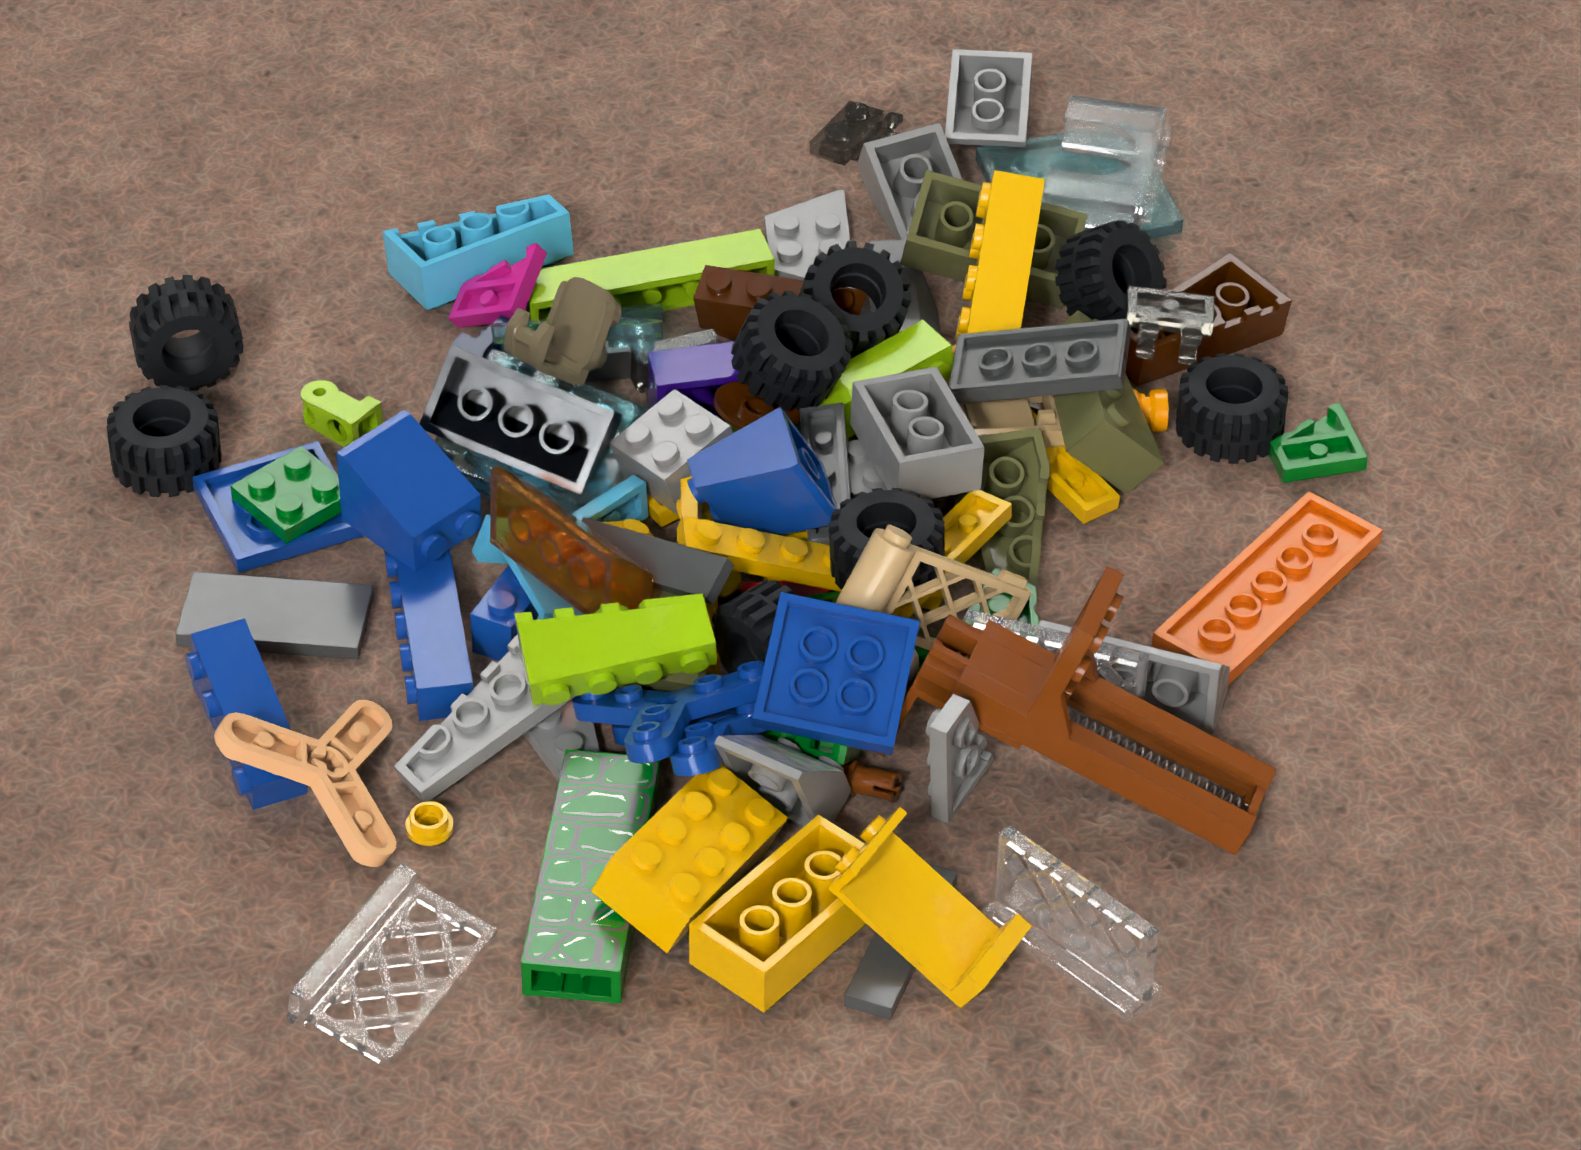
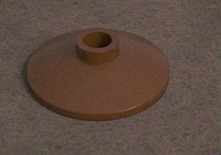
M740 381L729 382L720 386L713 400L717 413L726 422L738 429H742L779 408L780 405L773 403L771 407L763 403L764 399L759 395L754 397L748 392L749 386L741 384ZM792 407L790 411L783 410L797 428L800 421V412L795 407Z

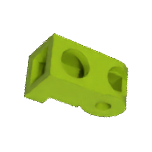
M327 380L312 381L301 390L305 424L343 447H346L383 423L381 401L369 395L359 401L341 391L339 392L337 386Z

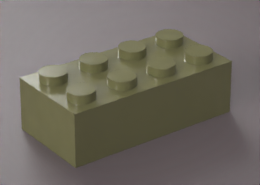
M926 170L900 264L965 282L969 265L976 266V259L969 258V252L976 223H983V218L976 217L977 203L982 185ZM1041 202L1026 293L1027 300L1062 309L1064 303H1061L1059 298L1061 292L1059 286H1056L1055 277L1058 276V271L1055 268L1056 259L1061 258L1059 250L1062 245L1067 244L1066 240L1070 236L1084 231L1088 214Z

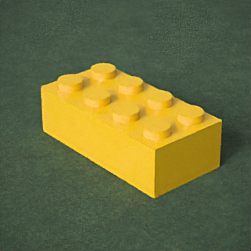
M994 170L991 182L982 183L976 217L983 218V223H976L969 252V258L976 259V266L969 265L965 277L962 299L970 300L969 307L962 306L957 324L956 341L959 334L1021 328L1045 179Z
M721 764L713 771L695 775L611 857L591 892L664 952L668 953L688 933L689 923L725 894L763 856L788 817Z
M818 814L689 923V963L765 1013L866 924L828 889L840 874L834 868L836 863L853 845L860 850L865 843Z

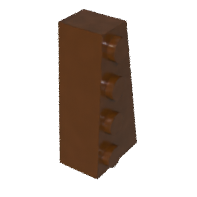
M1228 253L1126 318L1129 320L1131 335L1125 373L1130 381L1139 386L1185 370L1192 363H1199L1200 359L1206 356L1214 358L1216 354L1226 353L1228 355L1283 334L1292 300L1233 254Z

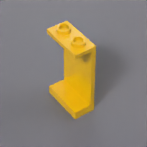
M899 807L886 820L881 815H878L865 828L859 837L866 843L860 850L853 845L836 863L834 868L840 874L828 889L951 1001L962 1008L986 987L1032 925L1018 913L1000 928L990 921L892 832L907 814L905 810Z

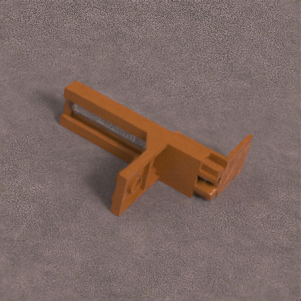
M1106 566L1057 655L991 620H988L985 628L981 631L950 614L948 615L904 697L897 733L917 697L942 709L952 694L958 695L971 702L979 721L978 729L1018 750L1023 744L1232 854H1237L1251 832L1256 820V814L1276 769L1098 676L1094 653H1097L1109 630V627L1101 623L1103 619L1108 622L1112 621L1124 596L1116 593L1124 574ZM1067 705L1244 797L1242 802L1247 808L1245 811L1239 808L1241 803L1240 797L1236 798L1231 804L1232 793L1228 794L1223 800L1224 789H1221L1215 795L1216 785H1213L1207 791L1208 781H1205L1199 787L1200 776L1191 783L1192 772L1188 773L1183 779L1184 768L1180 769L1175 775L1177 766L1173 764L1167 770L1168 760H1165L1159 766L1160 755L1151 762L1152 751L1148 752L1143 758L1144 747L1140 748L1135 754L1136 743H1133L1127 750L1128 739H1125L1119 745L1120 735H1117L1111 741L1112 730L1103 737L1104 726L1100 727L1095 733L1096 722L1092 723L1087 729L1088 718H1085L1079 725L1080 714H1077L1071 720L1072 710L1068 711ZM876 752L877 754H879V755H881V756H883V757H885V755H886V754H883V753H878V752Z

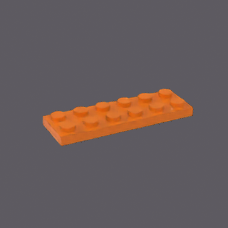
M1308 491L1153 632L1152 646L1157 649L1229 666V686L1381 543L1383 529Z

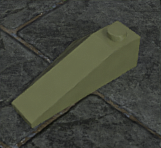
M1033 428L978 436L985 447L980 490L1012 503V518L975 553L980 570L992 573L994 568L1004 569L1025 577L1028 581L1027 583L1036 586L1037 591L1042 545L1041 537L1046 508L1045 500L1050 471L1041 429ZM964 492V493H960V494L955 495L957 504H958L969 492Z

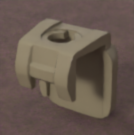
M573 277L568 282L562 281L557 289L547 322L542 321L536 331L527 327L530 313L522 308H517L506 326L504 350L506 353L543 373L567 383L582 386L586 381L588 372L601 368L607 359V348L604 343L610 327L616 326L620 320L621 306L615 301L609 291L584 278Z

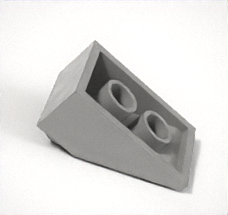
M952 49L945 137L948 144L1026 147L1031 98L1032 53Z
M940 123L866 142L863 144L857 163L871 201L896 240L907 239L926 170L962 179Z
M718 735L714 742L725 767L786 815L788 822L803 828L818 814L833 823L852 791L844 774V768L840 764L825 756H819L818 759L803 754L799 746L787 739L778 738L777 741H773L762 735Z

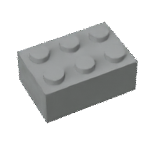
M937 367L853 382L850 425L887 490L900 488L902 492L908 493L913 491L919 493L920 499H933L981 489L985 447Z

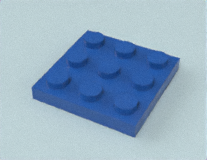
M318 441L301 445L335 472ZM298 447L192 477L194 491L238 573L364 536L344 522L340 513L286 544L232 499L230 485Z
M781 592L751 726L892 755L920 621Z

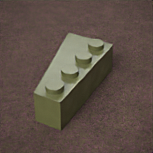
M1078 310L1061 325L1100 320H1091ZM1126 373L1123 389L1053 395L1066 452L1123 493H1129L1165 463Z

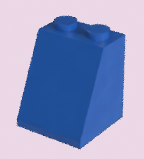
M781 407L687 459L692 478L687 480L690 491L698 503L707 502L710 506V514L716 523L783 535L827 526L831 522L832 513L835 509H838L823 462Z
M406 410L401 411L336 452L342 520L414 572L431 561L438 559L443 553L463 540L470 538L481 529V497L479 492Z

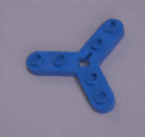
M751 661L741 664L737 667V672L724 676L718 674L704 675L696 678L693 681L694 685L672 692L642 690L641 685L632 684L620 688L616 687L613 691L602 695L591 693L579 695L572 699L575 717L577 720L584 722L631 726L624 739L628 760L633 763L658 761L675 752L678 746L677 743L681 740L685 732L684 729L688 726L689 721L756 701L765 662Z
M756 701L689 721L688 726L684 729L685 732L681 740L677 743L678 746L675 752L670 755L674 775L694 776L717 769L723 761L714 745L718 735H754L768 731V729L751 726ZM612 724L615 744L625 746L624 739L631 726Z

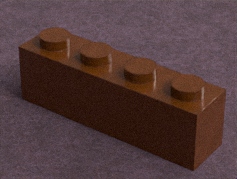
M705 265L693 297L699 326L704 330L735 341L748 314L758 300L761 298L766 299L768 294L774 292L782 296L784 291H794L795 295L799 296L804 280ZM848 287L839 288L831 292L834 302L843 311L853 315L872 313L869 296L865 292Z

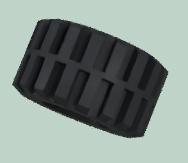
M1118 220L1079 232L1066 240L1067 244L1062 245L1059 250L1061 258L1056 259L1055 268L1058 271V276L1055 277L1056 286H1059L1061 292L1059 298L1061 303L1066 304V312L1069 316H1072L1079 310L1091 320L1126 319L1164 295L1163 289L1167 288V279L1163 276V271L1165 270L1164 263L1159 259L1158 254L1160 252L1156 244H1151V237L1145 231L1140 233L1139 226L1136 224H1127L1124 220Z
M847 241L844 249H841L839 244H835L829 247L827 255L821 252L816 256L813 265L810 264L799 292V296L805 293L811 295V300L818 303L820 300L828 305L827 309L830 312L836 311L841 317L839 323L847 326L850 332L847 339L852 341L850 359L853 358V355H859L899 333L911 302V293L907 292L910 286L908 276H900L903 266L898 260L891 263L889 261L891 255L889 252L883 249L879 254L873 251L874 244L865 242L863 248H859L856 241ZM843 287L859 289L872 299L876 311L867 315L849 314L837 306L831 292Z
M183 275L180 280H174L172 276L165 278V283L160 286L157 283L152 284L148 287L149 294L141 293L136 299L137 306L132 307L129 314L131 320L129 321V330L134 354L142 374L147 380L153 379L154 384L158 387L160 385H169L171 388L183 386L188 387L189 391L198 390V387L206 385L207 388L216 385V379L228 377L231 374L229 367H237L240 362L239 354L243 353L244 347L238 315L231 295L225 294L224 287L219 283L211 286L210 279L202 276L198 280H193L192 275ZM200 330L189 337H172L181 331Z
M784 291L782 296L774 292L768 294L766 299L761 298L758 300L748 314L731 349V354L734 355L731 360L732 367L739 371L737 378L740 383L747 384L750 394L754 397L759 395L764 399L763 403L771 407L774 403L780 405L786 411H790L792 407L800 411V408H807L810 405L812 407L819 406L824 398L827 399L851 358L852 341L847 339L850 332L846 325L839 323L841 317L837 312H830L827 309L828 305L821 300L819 303L811 300V295L802 293L801 296H796L794 291Z
M1226 353L1216 354L1214 358L1209 356L1201 358L1199 363H1192L1188 366L1187 372L1183 373L1180 378L1175 422L1177 435L1182 437V443L1187 448L1194 446L1195 454L1201 457L1207 454L1210 456V460L1219 462L1220 459H1227L1228 464H1238V460L1244 459L1245 462L1249 463L1256 461V455L1263 458L1268 456L1270 441L1284 434L1289 393L1288 386L1285 385V378L1282 374H1277L1276 368L1272 365L1262 364V360L1256 357H1244V354L1235 353V355H1227Z
M160 385V388L153 389L151 387L142 388L139 393L132 392L125 396V401H118L113 406V412L109 413L107 417L106 428L113 474L115 478H119L120 484L125 488L132 486V490L135 493L141 495L147 491L150 497H160L161 493H169V497L179 496L178 491L182 490L190 493L194 491L193 476L219 469L222 453L217 411L214 410L213 403L209 399H203V394L196 390L189 392L188 387L178 386L171 388L169 385Z
M876 488L872 489V492L869 493L862 491L854 494V499L844 500L840 503V509L834 510L831 515V522H829L830 571L832 577L835 578V584L840 589L844 588L873 531L876 528L885 530L887 525L898 527L907 532L912 537L910 542L912 545L945 556V528L940 509L934 508V503L930 499H920L919 493L913 491L908 493L902 492L900 488H892V490ZM920 561L911 578L914 587L937 578L934 566Z
M764 580L716 610L712 617V630L716 641V651L728 674L737 672V667L747 662H765L780 593L796 595L792 589L786 585L782 586L778 581L771 580L769 582Z

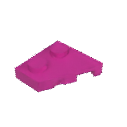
M537 243L526 247V258L512 266L506 260H503L491 267L486 273L477 275L461 285L448 319L457 327L462 328L492 324L501 315L511 319L517 308L526 310L528 300L547 252Z

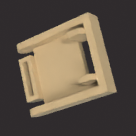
M1053 395L959 403L978 436L1040 428L1045 447L1065 446ZM1029 403H1043L1045 409L1038 410L1036 426Z

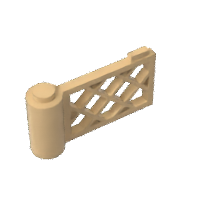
M887 525L885 530L876 528L873 531L836 601L837 604L892 615L895 608L911 602L916 616L913 619L920 621L919 629L921 633L918 632L915 645L930 650L936 638L929 636L926 625L943 619L949 614L958 618L957 612L979 603L983 619L970 625L983 631L988 620H991L1011 631L1032 592L1025 586L1028 581L1023 576L1001 569L999 575L996 576L912 545L910 543L912 537L907 532L898 527ZM920 561L934 566L937 578L914 587L911 578ZM965 578L972 580L975 592L952 601L948 586ZM941 589L946 605L922 614L918 598ZM1003 592L1013 595L1006 609L992 615L990 614L987 599Z

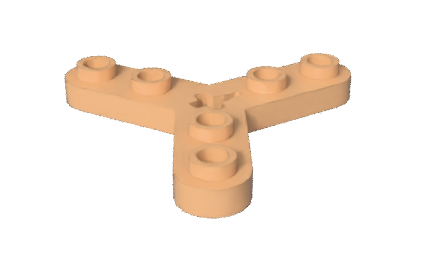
M369 700L354 702L319 740L237 712L229 713L216 728L214 734L215 743L225 757L310 786L350 856L357 863L369 867L382 866L396 849V839L357 773V770L383 743L392 730V720L383 707Z

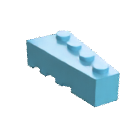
M549 194L498 205L495 214L488 215L485 213H475V211L459 214V222L436 226L435 221L430 220L417 223L418 231L400 235L397 228L382 231L388 272L426 310L443 307L448 302L456 300L461 285L477 275L486 273L491 267L503 260H506L512 266L526 258V247L537 243L547 252L542 266L553 265L558 260L574 255L569 212Z

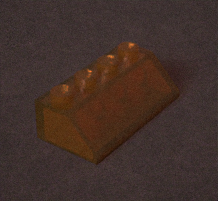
M499 466L491 469V544L583 614L595 613L599 610L601 604L619 602V605L626 606L628 610L638 609L639 604L643 600L652 599L653 574L644 566L639 565L619 550L616 545L607 541L584 521L576 518L560 506L557 501L548 497L534 485Z

